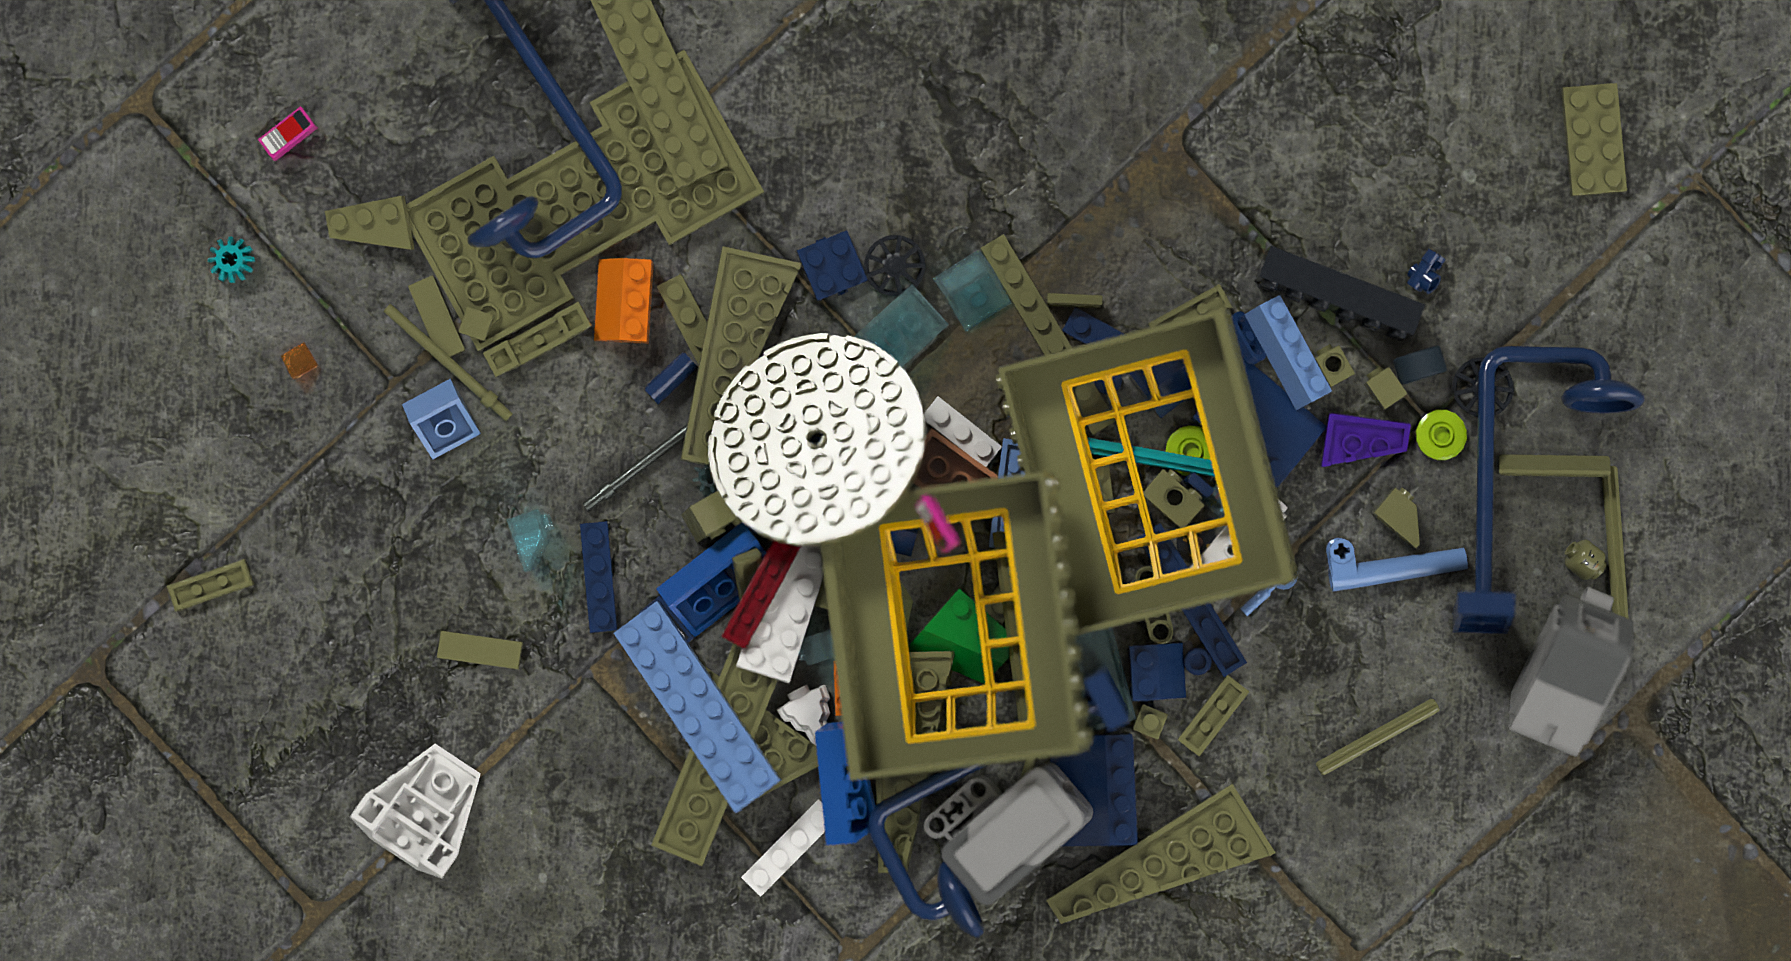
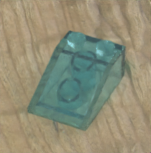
M912 284L854 337L879 347L903 367L949 324Z

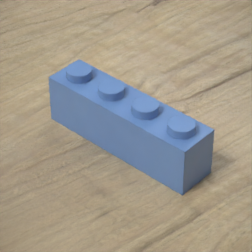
M1280 295L1244 314L1296 410L1332 392Z

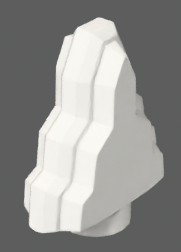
M805 685L787 694L790 701L784 706L779 707L777 711L784 722H791L797 731L805 732L810 742L816 745L815 731L827 724V719L830 715L827 704L830 696L826 685L811 691L808 685Z

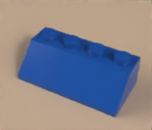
M743 522L656 588L668 607L694 637L698 636L740 603L732 557L757 548L763 560L767 553Z

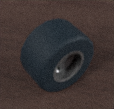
M1433 346L1393 360L1401 385L1447 371L1440 346Z

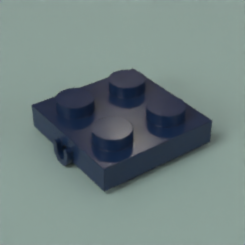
M847 230L829 238L823 237L822 239L815 240L816 243L796 251L817 302L835 294H838V296L849 292L848 289L868 281Z

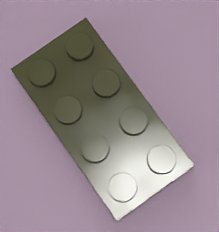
M1617 83L1563 87L1561 94L1571 197L1626 192L1627 184Z

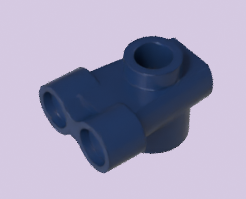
M1428 248L1420 264L1416 263L1410 268L1407 274L1410 279L1407 284L1420 292L1423 290L1427 294L1432 293L1441 280V276L1435 272L1440 269L1446 259Z

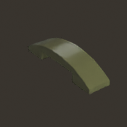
M577 302L556 313L552 318L510 340L498 344L483 354L495 377H498L554 349L592 325L580 302Z

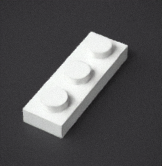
M938 396L924 413L925 422L985 467L1002 448L1001 445Z

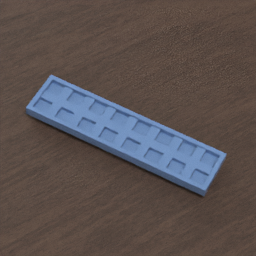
M659 601L653 603L614 632V635L734 812H739L781 781Z

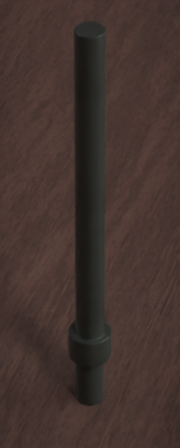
M687 424L608 483L606 481L599 486V491L582 503L587 511L592 510L603 500L607 499L608 501L616 495L615 491L682 442L685 438Z

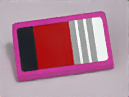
M300 106L258 140L269 156L276 161L318 127Z
M925 495L915 506L916 510L941 552L946 553L959 545L960 540L934 496Z

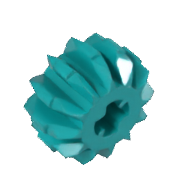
M232 236L228 237L227 245L223 240L219 239L217 242L220 249L218 250L214 247L210 249L212 253L216 254V257L208 258L209 263L216 264L210 271L213 274L220 272L218 279L224 281L228 276L229 282L235 283L236 274L242 281L245 280L246 277L243 271L246 270L250 273L253 271L250 266H247V263L255 262V257L247 256L252 252V247H244L245 241L243 239H239L235 244L234 237ZM229 254L237 256V259H234L236 261L234 266L229 263L226 264V261H229L227 258Z

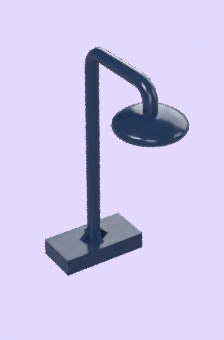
M449 0V1H450L451 4L453 5L454 3L458 2L459 0ZM484 0L606 187L605 196L599 202L537 242L527 241L519 232L531 221L537 210L538 199L535 196H528L470 234L467 240L470 246L478 248L494 246L506 240L508 245L517 254L526 258H540L550 254L609 215L620 202L622 184L618 174L504 1Z
M1505 346L1489 352L1481 362L1478 379L1475 592H1458L1453 608L1452 633L1508 634L1515 615V593L1492 592L1495 372L1497 367L1506 362L1585 364L1593 369L1595 380L1578 383L1566 390L1561 397L1564 406L1587 413H1620L1640 408L1645 401L1643 393L1628 383L1611 380L1609 364L1595 350L1577 347Z
M1104 661L1085 670L1084 683L1087 688L1083 700L1088 702L1089 714L1092 713L1102 717L1109 731L1129 722V709ZM989 764L943 769L882 800L874 807L869 816L868 823L871 839L905 905L912 914L926 920H937L950 915L954 923L962 931L973 937L982 936L984 926L967 887L951 868L943 862L939 866L937 875L938 890L942 900L934 904L924 902L915 889L885 830V821L891 814Z

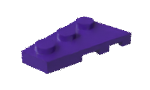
M1329 412L1321 467L1406 452L1411 424Z

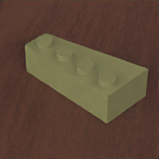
M719 491L690 506L681 515L697 543L707 537H710L712 540L725 532L724 528L731 523L734 526L742 523L726 504Z

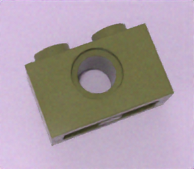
M1163 469L1146 487L1143 494L1145 499L1178 528L1186 527L1203 508L1204 504L1200 502L1203 497L1192 487L1189 490L1184 488L1180 484L1182 478L1170 469L1166 472ZM1176 490L1181 494L1182 499L1179 505L1173 506L1168 503L1167 494L1169 491Z

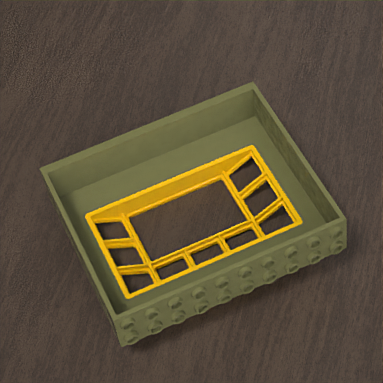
M1220 309L998 368L999 374L996 375L999 390H1004L1006 401L1003 402L1006 417H1011L1013 428H1010V434L1013 444H1018L1020 455H1017V461L1020 471H1025V474L1038 472L1054 473V477H1058L1061 492L1057 494L1058 506L1062 505L1064 512V522H1060L1061 531L1066 534L1068 549L1064 550L1065 561H1069L1071 566V577L1068 578L1069 589H1073L1075 605H1071L1072 617L1076 616L1078 621V633H1075V636L1292 582L1299 578L1230 309ZM1183 359L1192 388L1164 397L1161 396L1152 366ZM1142 369L1152 399L1122 407L1112 377ZM1103 380L1112 410L1083 417L1072 387ZM1195 398L1225 517L1155 534L1124 417L1127 414ZM1115 418L1124 451L1119 454L1093 459L1085 426ZM1126 461L1135 492L1134 495L1105 502L1096 468ZM1137 503L1146 536L1115 544L1107 511ZM1225 525L1228 526L1233 557L1202 564L1197 533ZM1188 536L1193 567L1162 574L1158 542ZM1148 546L1154 576L1141 581L1123 584L1118 553Z
M1038 472L907 490L896 506L868 529L841 541L821 544L850 780L1064 755L1090 750L1089 745L1093 743L1091 728L1086 726L1085 718L1089 716V706L1087 700H1083L1082 689H1085L1086 686L1084 683L1085 676L1083 672L1079 671L1078 661L1082 660V651L1080 644H1076L1075 633H1078V621L1076 616L1072 617L1071 605H1075L1073 589H1069L1068 578L1071 577V566L1069 561H1065L1064 550L1068 549L1066 534L1061 531L1060 522H1064V512L1062 505L1058 506L1057 494H1060L1061 489L1059 479L1054 477V473ZM925 495L934 496L949 523H962L969 551L968 554L938 557L934 539L915 507ZM1002 517L1007 549L979 552L971 520ZM920 527L928 559L899 563L890 531ZM1009 557L1013 593L985 596L983 594L980 561ZM969 562L973 580L985 685L916 694L914 692L900 572ZM1014 601L1019 636L990 640L985 606L987 604ZM1020 645L1024 680L996 684L991 649ZM1025 689L1028 720L1026 722L997 725L996 693ZM986 694L987 726L956 730V698ZM946 699L947 730L916 735V703Z

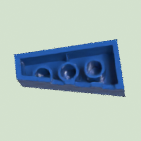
M843 722L827 723L815 731L826 845L856 843L869 833V816L875 807L869 778L850 780Z

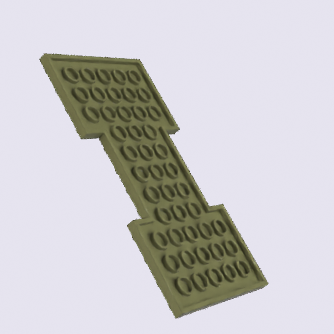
M685 50L677 53L676 56L728 167L678 189L632 88L627 81L589 102L602 124V127L591 132V135L618 174L622 184L620 202L609 215L550 254L540 258H526L517 254L508 245L506 240L494 246L481 248L470 246L467 240L470 234L528 196H535L538 199V207L531 221L519 232L530 242L541 240L599 202L605 196V184L577 141L507 179L495 156H492L406 204L411 232L460 320H463L467 306L494 315L486 341L470 337L479 352L573 300L574 297L561 275L655 222L670 246L764 193Z

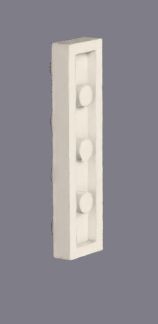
M818 799L741 877L760 897L825 832L822 802Z

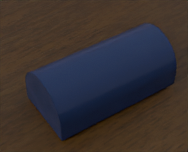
M682 352L644 387V390L659 405L698 366L686 353Z

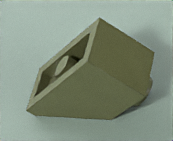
M1392 488L1371 514L1410 547L1415 549L1420 545L1417 505L1412 502L1414 497L1404 488L1400 490Z

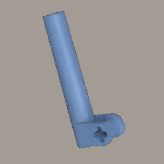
M1334 538L1326 546L1329 567L1328 575L1332 592L1468 569L1467 555L1464 548L1356 563L1353 545L1348 540ZM1338 544L1346 547V551L1342 552V557L1334 553V550L1338 549Z

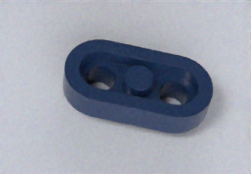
M1238 311L1232 314L1231 317L1242 359L1249 364H1257L1266 358V353L1246 319L1245 313Z

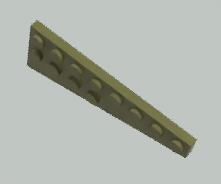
M724 246L721 248L680 460L702 465L709 464V435L712 433L715 420L713 416L718 403L737 374L746 365L750 366L758 359L800 270L801 263Z
M954 651L909 652L914 692L919 694L947 690ZM945 699L916 703V735L938 732ZM929 771L876 777L877 804L927 778ZM923 798L891 814L885 821V830L907 872ZM878 853V873H889Z
M1230 784L1137 842V845H1132L1049 897L1046 901L1062 924L1097 911L1271 856L1275 851L1233 784Z

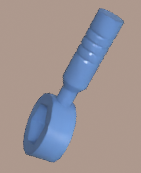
M1297 579L1285 585L1280 584L1261 589L1240 610L1246 616L1250 615L1270 596L1275 588L1281 590L1289 589L1294 586Z

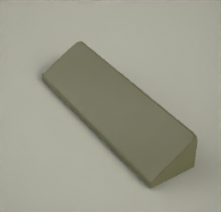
M1504 454L1499 456L1500 476L1609 477L1611 475L1610 458L1608 456Z

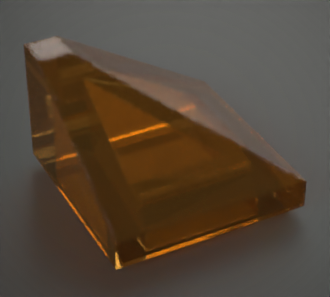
M305 342L281 355L293 379H297L318 366Z

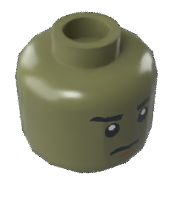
M1581 540L1578 543L1572 542L1565 550V566L1582 580L1596 579L1606 567L1605 553L1589 540Z

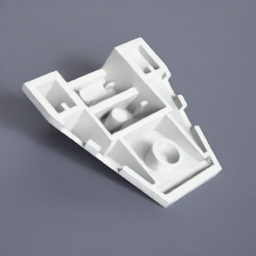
M434 744L409 762L403 769L387 778L381 785L369 791L350 818L371 840L413 868L442 878L458 855L480 773L437 744Z

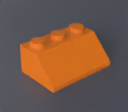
M632 258L599 259L594 341L649 344L654 264L652 260Z

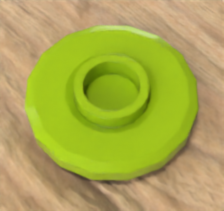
M1435 410L1426 414L1419 421L1416 429V442L1419 449L1427 457L1434 460H1448L1457 456L1464 448L1467 440V429L1463 420L1448 410Z
M1191 425L1181 427L1172 433L1167 441L1165 452L1211 460L1204 431L1201 427ZM1175 470L1181 475L1188 476L1190 474L1189 472Z

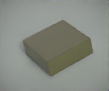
M467 306L459 333L486 341L494 315Z

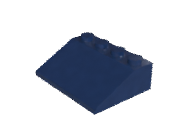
M1243 360L1273 479L1277 488L1327 426L1304 407L1296 410L1287 392L1255 365ZM1197 411L1191 420L1202 428L1199 412Z
M1133 734L1092 735L1093 743L1089 745L1090 750L1050 756V762L1056 764L1093 808L1091 820L1061 846L1137 845Z

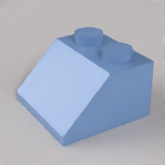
M451 379L402 404L409 423L432 459L481 434Z

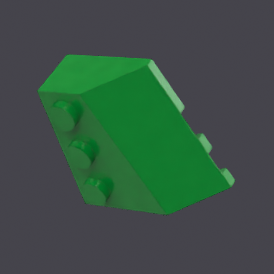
M958 589L909 645V652L954 651L951 670L985 684L976 604L961 589ZM986 612L989 639L1007 638L1006 629ZM1009 646L991 649L994 673L1010 656Z

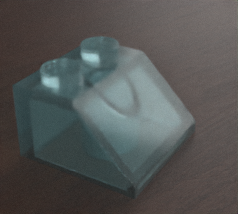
M980 250L975 251L933 278L965 332L1012 303L992 266Z
M540 509L507 519L524 572L528 573L536 570L552 537L550 530L554 529L550 514L544 513Z

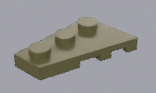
M405 196L325 211L330 238L415 250Z

